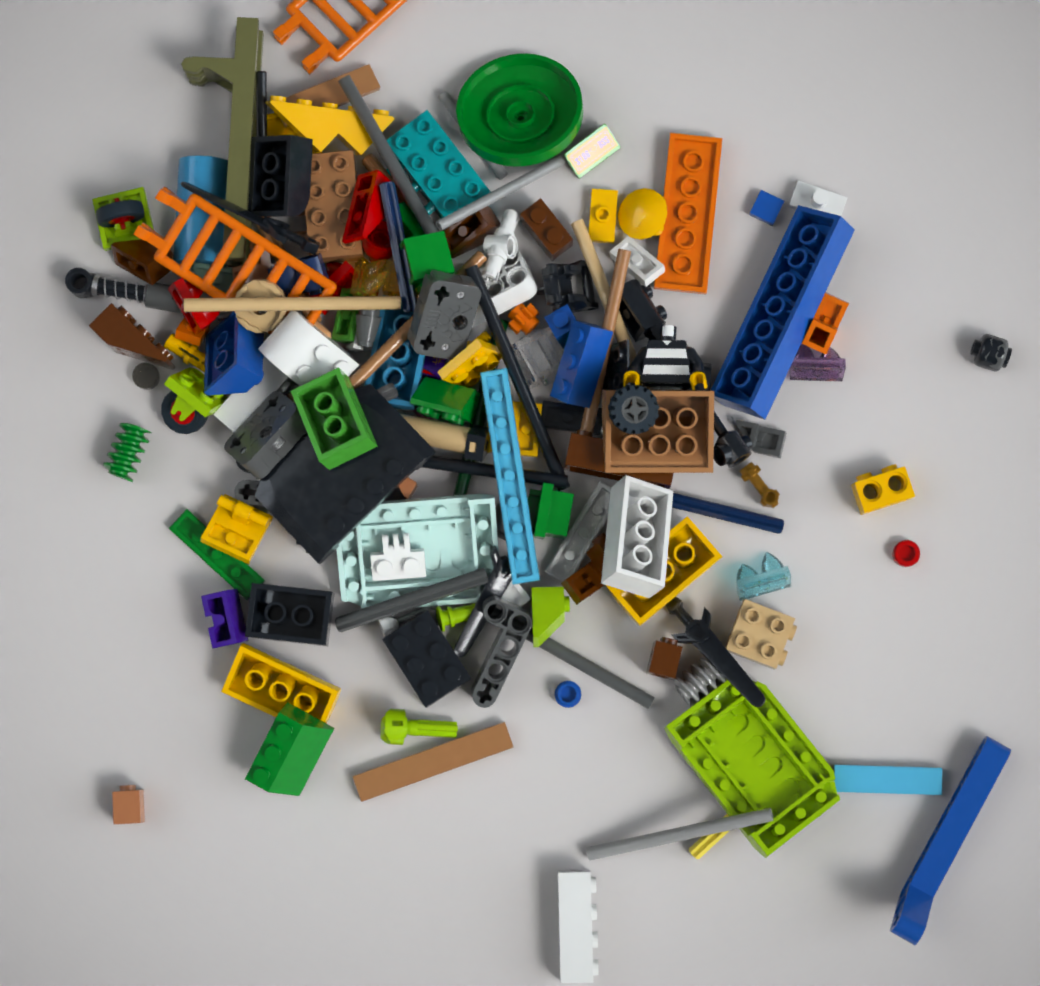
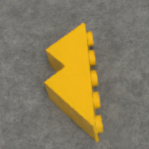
M270 95V101L265 102L298 136L313 139L312 150L314 152H322L335 137L349 150H353L354 155H362L373 143L352 106H348V110L338 109V104L322 102V107L312 106L311 100L296 99L295 104L286 102V97ZM373 109L372 115L383 132L392 123L394 118L389 116V111Z

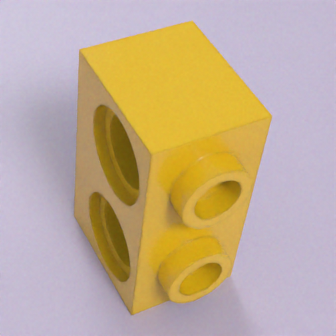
M894 464L882 468V474L872 476L871 472L856 477L857 482H854L851 488L861 515L915 497L905 466L897 468V465ZM894 477L900 481L901 488L899 491L890 489L888 485L890 478ZM864 486H872L875 489L876 495L874 499H868L864 496Z

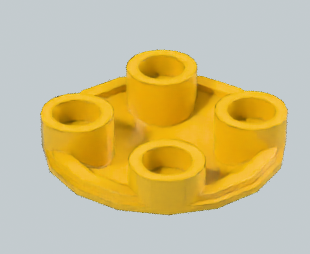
M647 188L634 190L625 197L620 205L618 212L619 225L625 234L634 239L642 240L658 236L664 229L667 205L665 198L655 190Z

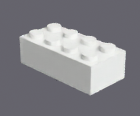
M627 475L611 487L601 584L646 598H651L665 587L673 490Z

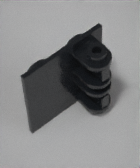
M624 340L611 346L602 390H618L623 387L624 374L630 368L629 340Z

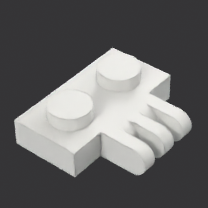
M409 533L403 534V544H399V535L393 534V544L390 545L388 534L382 535L383 552H371L370 554L373 581L426 577L424 548L411 549Z

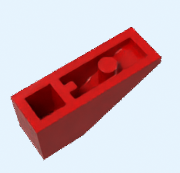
M374 170L357 176L343 234V243L347 244L366 239L384 219L385 213L379 186L383 182L391 180L381 171Z

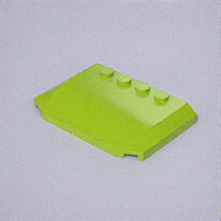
M727 680L669 723L664 729L672 744L729 816L771 808L774 821L739 828L754 849L767 858L840 801V796L837 794L833 769L767 686L758 681L754 682L765 696L763 706L754 707Z

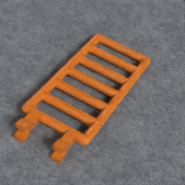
M292 0L286 7V11L291 15V18L273 31L274 38L282 46L301 26L317 42L320 47L301 61L303 69L310 75L328 56L336 62L341 61L407 0H383L387 5L376 15L362 0H347L368 21L357 32L326 0H312L349 39L339 49L299 10L308 0Z
M167 187L161 188L155 199L179 212L166 236L163 237L144 222L138 225L133 234L158 248L154 254L156 262L212 298H235L264 251L278 258L266 280L277 283L287 265L301 273L287 297H300L310 280L324 288L319 297H332L337 289V285L333 281L195 193L191 194L187 201H185ZM197 206L210 216L179 264L166 255ZM220 221L231 228L232 232L202 279L189 269ZM241 236L256 245L229 289L224 293L212 284ZM310 310L306 319L314 325L323 310Z

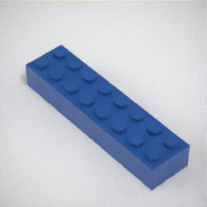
M798 205L711 388V391H714V399L723 406L766 420L855 231L841 216Z

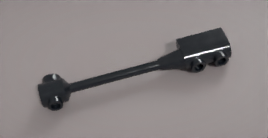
M637 279L630 280L624 284L619 308L620 314L635 342L644 338L660 340V328L666 324L667 312L662 305L655 307L651 300L653 297L651 287L649 285L647 287L641 285ZM696 384L694 386L695 390H700V388ZM714 411V431L718 438L714 446L713 459L720 466L727 464L729 468H732L742 463L752 454L750 450L753 444L747 435L740 436L737 430L727 431Z

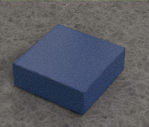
M761 190L749 215L773 226L784 204V200Z

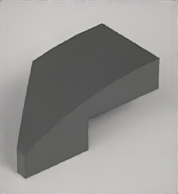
M736 420L735 424L741 433L751 439L754 453L781 459L787 434L786 431Z

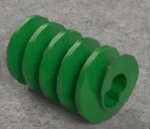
M120 423V428L125 432H117L115 434L121 442H113L111 444L117 452H108L107 456L113 462H104L103 466L108 470L107 473L133 483V479L128 473H137L138 470L132 466V463H141L142 460L136 456V453H145L146 450L140 446V443H149L144 433L152 432L130 423Z

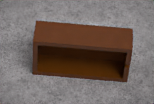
M577 430V434L571 433L564 467L565 471L619 481L627 475L669 489L671 487L674 473H605L603 439L593 437L592 432Z

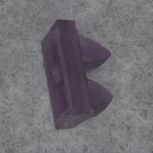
M801 343L791 364L789 377L790 380L842 382L846 369V360L840 358L838 353L831 347H829L827 354L822 353L820 358H815L812 350Z

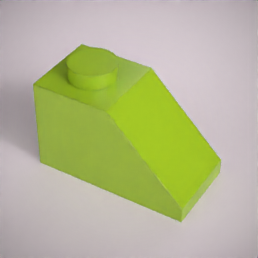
M531 587L533 647H539L565 622V612H570L569 596H564V587Z

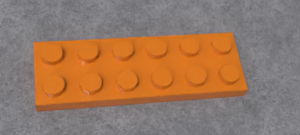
M670 133L663 195L667 205V217L663 232L659 235L657 260L665 266V272L655 279L654 289L707 294L723 138Z

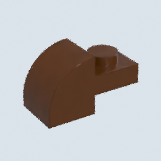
M592 561L561 583L576 605L605 586L601 584L602 574Z

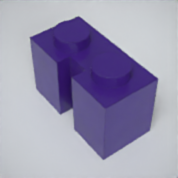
M238 589L201 596L205 617L212 616L214 624L213 627L208 628L212 649L249 641L248 637H245L246 626Z

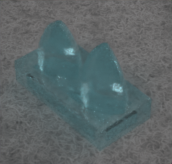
M769 552L765 553L762 561V573L760 574L752 567L742 564L736 578L739 600L742 601L791 587V574L788 566L784 567L780 560Z

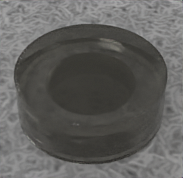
M145 362L135 367L132 378L139 388L150 390L158 385L160 373L153 364Z

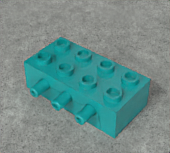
M428 110L387 139L404 172L411 179V184L415 191H420L427 200L428 204L424 207L429 215L435 211L442 219L491 192ZM386 169L387 173L392 177L389 170Z

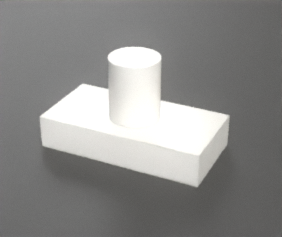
M798 180L788 207L797 209L798 205L841 216L847 197Z

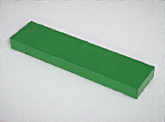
M188 509L169 527L178 538L234 589H238V593L247 601L250 599L251 584H263L265 582L247 563L200 542L206 526Z

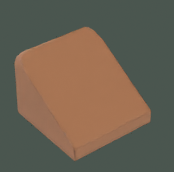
M407 477L398 487L405 499H411L418 486L416 481Z

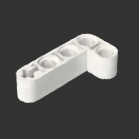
M517 250V254L513 259H507L506 264L501 267L503 273L499 274L496 284L485 282L498 315L531 299L537 292V284L530 267L519 250ZM478 305L472 328L486 322L480 305Z

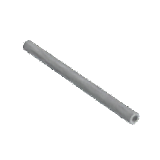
M771 808L761 809L590 846L586 848L589 861L771 822L774 821Z

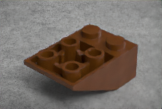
M111 303L89 325L116 353L172 370L175 368L171 362L174 357L159 342L154 345L152 342L155 338L141 324L135 327L134 324L137 321L122 305L117 309Z

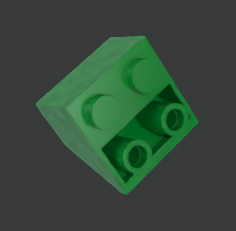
M425 377L411 397L410 403L417 407V412L422 413L425 417L439 420V416H442L441 418L448 420L451 424L464 426V422L473 424L481 393L472 388Z

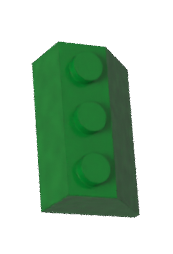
M287 702L279 711L245 780L269 793L300 796L335 728Z

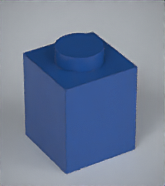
M568 304L544 317L562 349L565 348L573 320H577Z

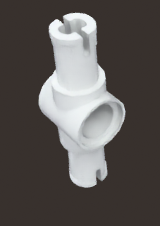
M506 209L500 226L495 230L494 235L488 234L484 239L483 250L488 260L482 272L484 282L488 284L497 283L501 267L506 264L507 259H513L517 254L518 243L514 231L520 216L515 210Z

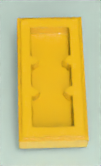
M592 189L588 233L591 241L594 243L614 244L618 190Z

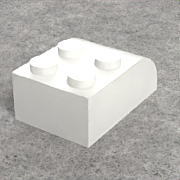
M290 311L258 348L271 363L299 386L338 367L349 377L359 366L346 350L297 311Z

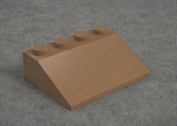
M602 390L605 473H713L714 391L650 390L657 398V403L659 404L658 419L656 418L654 426H651L648 431L640 434H628L615 427L609 417L608 405L610 404L611 397L617 390Z

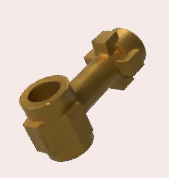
M750 462L739 471L742 474V480L744 482L750 480L761 495L760 504L763 507H776L779 504V492L767 487L758 475V472L761 471L759 466H755L753 462Z

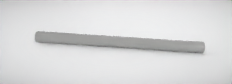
M560 155L435 222L437 229L442 231L566 164L565 158Z

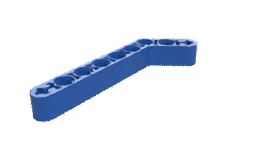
M988 736L979 745L899 895L890 932L913 945H916L921 939L927 925L933 898L1011 753L1010 748Z

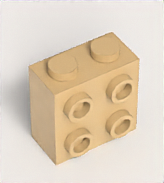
M744 599L742 600L725 648L734 655L773 670L777 669L778 665L783 666L788 651L784 650L787 640L792 641L797 629V626L793 625L795 618Z

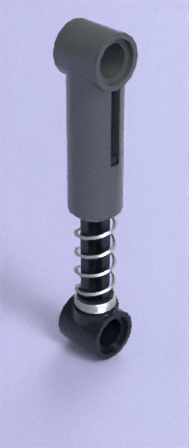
M83 268L71 269L65 277L66 287L78 298L99 296L101 294L105 295L106 298L116 297L117 300L125 298L128 302L136 300L138 304L144 302L146 308L181 313L168 290L171 285L155 283L142 286L138 285V283H127V280L125 283L118 282L117 279L112 281L107 280L106 277L102 279V277L95 273H89ZM78 278H86V285L83 288H75V282ZM203 292L199 298L212 297ZM233 311L219 313L216 320L222 322Z

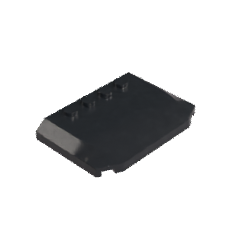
M371 384L354 390L378 447L329 470L319 462L306 432L293 448L273 467L268 475L260 479L255 493V497L318 564H321L339 547L338 544L408 476L422 467L436 453L427 441Z

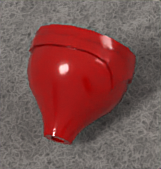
M381 221L366 239H362L363 251L369 256V260L373 264H378L380 261L388 260L393 256L385 221Z

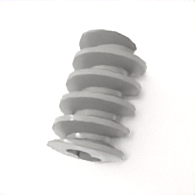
M703 657L699 659L701 667L695 664L690 666L692 674L686 670L682 671L684 680L677 676L673 679L675 688L689 707H691L690 698L697 702L700 701L699 691L706 696L709 694L707 685L716 689V679L723 683L726 682L725 677L715 666Z

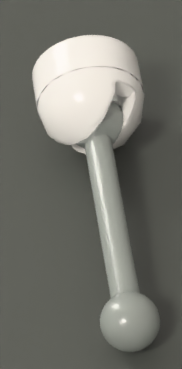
M437 606L422 607L399 618L391 615L377 621L384 637L399 629V623L420 615L427 610H436Z

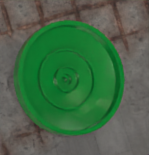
M512 54L484 64L464 83L456 105L459 129L470 149L489 162L512 167L538 164L563 151L576 137L582 124L584 110L580 87L571 72L557 61L536 54Z

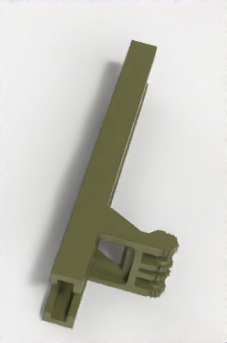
M237 17L234 58L194 56L190 58L189 56L182 61L181 65L192 86L198 85L203 87L208 82H215L232 93L226 201L248 210L252 137H257L256 72L262 71L264 33L259 30L258 18ZM225 209L227 214L252 229L251 221ZM225 224L223 245L232 232V229ZM241 236L227 259V266L229 268L242 266L250 255V241Z

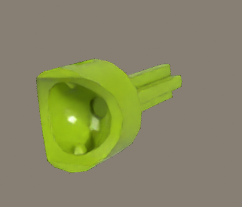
M391 708L381 719L380 739L387 744L403 745L406 735L456 738L458 726L457 722L407 720L405 709Z

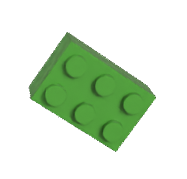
M339 367L291 391L317 458L329 470L378 447L350 378Z

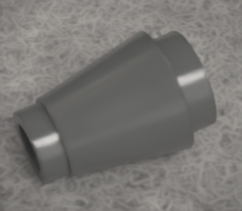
M359 310L358 314H356L357 345L373 347V342L382 317H379L380 310Z

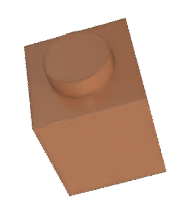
M136 785L120 786V791L112 792L114 825L145 822L144 790H136Z

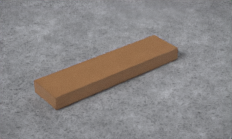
M370 64L286 97V102L296 104V99L311 100L312 106L322 107V102L338 104V107L347 104L349 100L338 82L347 75H350L362 97L379 91L380 85ZM280 118V120H281V122H282L284 128L289 127V126Z

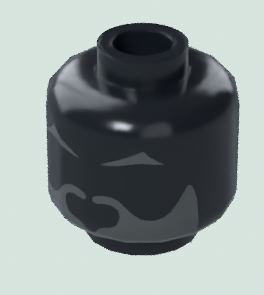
M984 334L980 341L974 340L970 354L974 355V364L976 366L997 372L1002 367L1006 368L1012 348H1009L1006 339Z

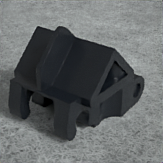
M579 260L571 264L549 263L546 264L545 268L541 269L544 286L537 288V295H545L546 306H552L553 312L568 304L573 313L599 308L598 302H595L592 277L585 260ZM581 274L583 294H573L572 276Z

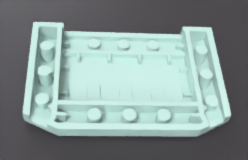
M480 493L383 501L338 544L339 547L336 550L341 601L352 602L363 609L481 568L485 569L489 578L493 570L490 552L494 545L499 553L495 496ZM409 533L411 549L424 548L426 577L373 581L370 554L371 552H383L382 535L388 534L390 545L393 544V534H398L399 544H403V534ZM485 584L418 607L476 603Z

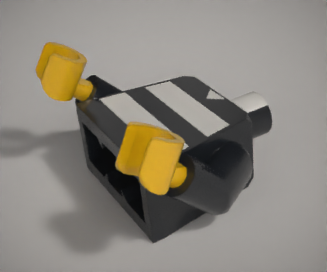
M672 325L661 326L660 340H648L647 346L640 349L631 362L629 371L624 374L623 386L630 382L639 385L640 380L643 387L692 388L693 391L695 390L694 386L698 383L704 384V389L708 387L704 363L695 348L689 347L685 340H676L677 327Z

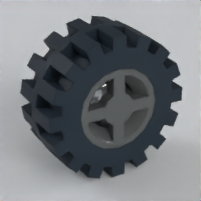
M626 385L618 389L611 397L610 404L608 405L609 417L615 427L628 434H640L648 431L651 426H654L655 420L659 416L657 398L649 389L640 385Z

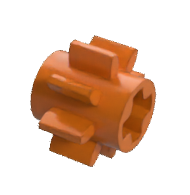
M521 303L508 314V317L512 320L508 323V326L516 335L521 331L527 335L540 323L536 318L539 315V311L532 303L527 307Z

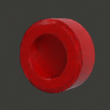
M903 540L894 546L892 551L893 560L901 567H910L918 562L920 549L915 542Z

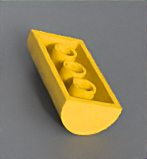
M687 516L670 530L665 587L651 598H646L608 585L605 586L630 618L638 626H641L722 558V555Z
M242 643L221 692L274 717H277L279 711L289 702L327 724L339 698L341 688L257 648Z

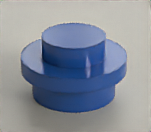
M564 681L556 687L555 699L562 707H574L581 699V689L575 682Z

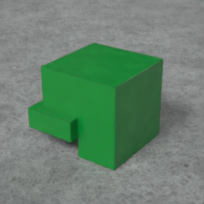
M444 231L408 237L399 244L400 250L405 249L412 275L408 281L410 285L415 286L416 295L420 294L425 274H430L431 270L454 274L455 269Z
M543 483L541 490H529L528 505L531 524L535 529L534 538L544 539L546 536L564 540L567 537L574 494L554 491V484Z

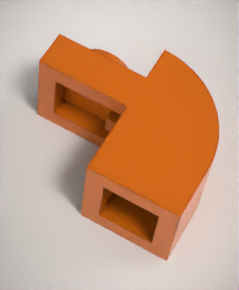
M825 292L802 344L827 354L849 302Z

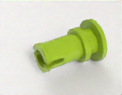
M475 603L455 608L447 606L446 610H441L440 605L436 607V619L440 630L445 632V626L455 627L457 623L467 622Z

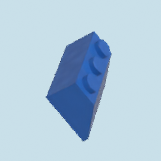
M234 311L206 335L204 393L208 396L246 393L254 385H258L264 376V355L258 349L263 344L264 333H255L244 328L238 322Z

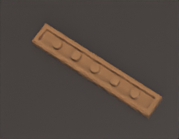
M503 722L352 777L360 800L363 802L511 749L513 744L506 724Z

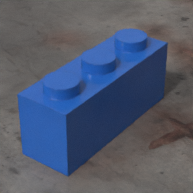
M573 320L550 393L551 397L567 404L590 408L613 331L596 324Z

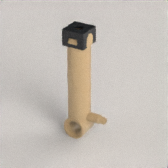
M400 413L431 447L463 453L464 458L480 462L484 460L489 452L490 434L488 427L474 424L469 428Z

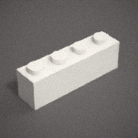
M265 356L263 358L264 376L262 381L258 385H254L246 393L231 394L213 414L233 433L272 392L280 391L285 395L292 386L290 383L292 379L279 370Z
M558 871L560 983H593V976H598V959H593V948H598L597 931L592 932V921L597 920V904H591V893H596V877H591L590 871Z

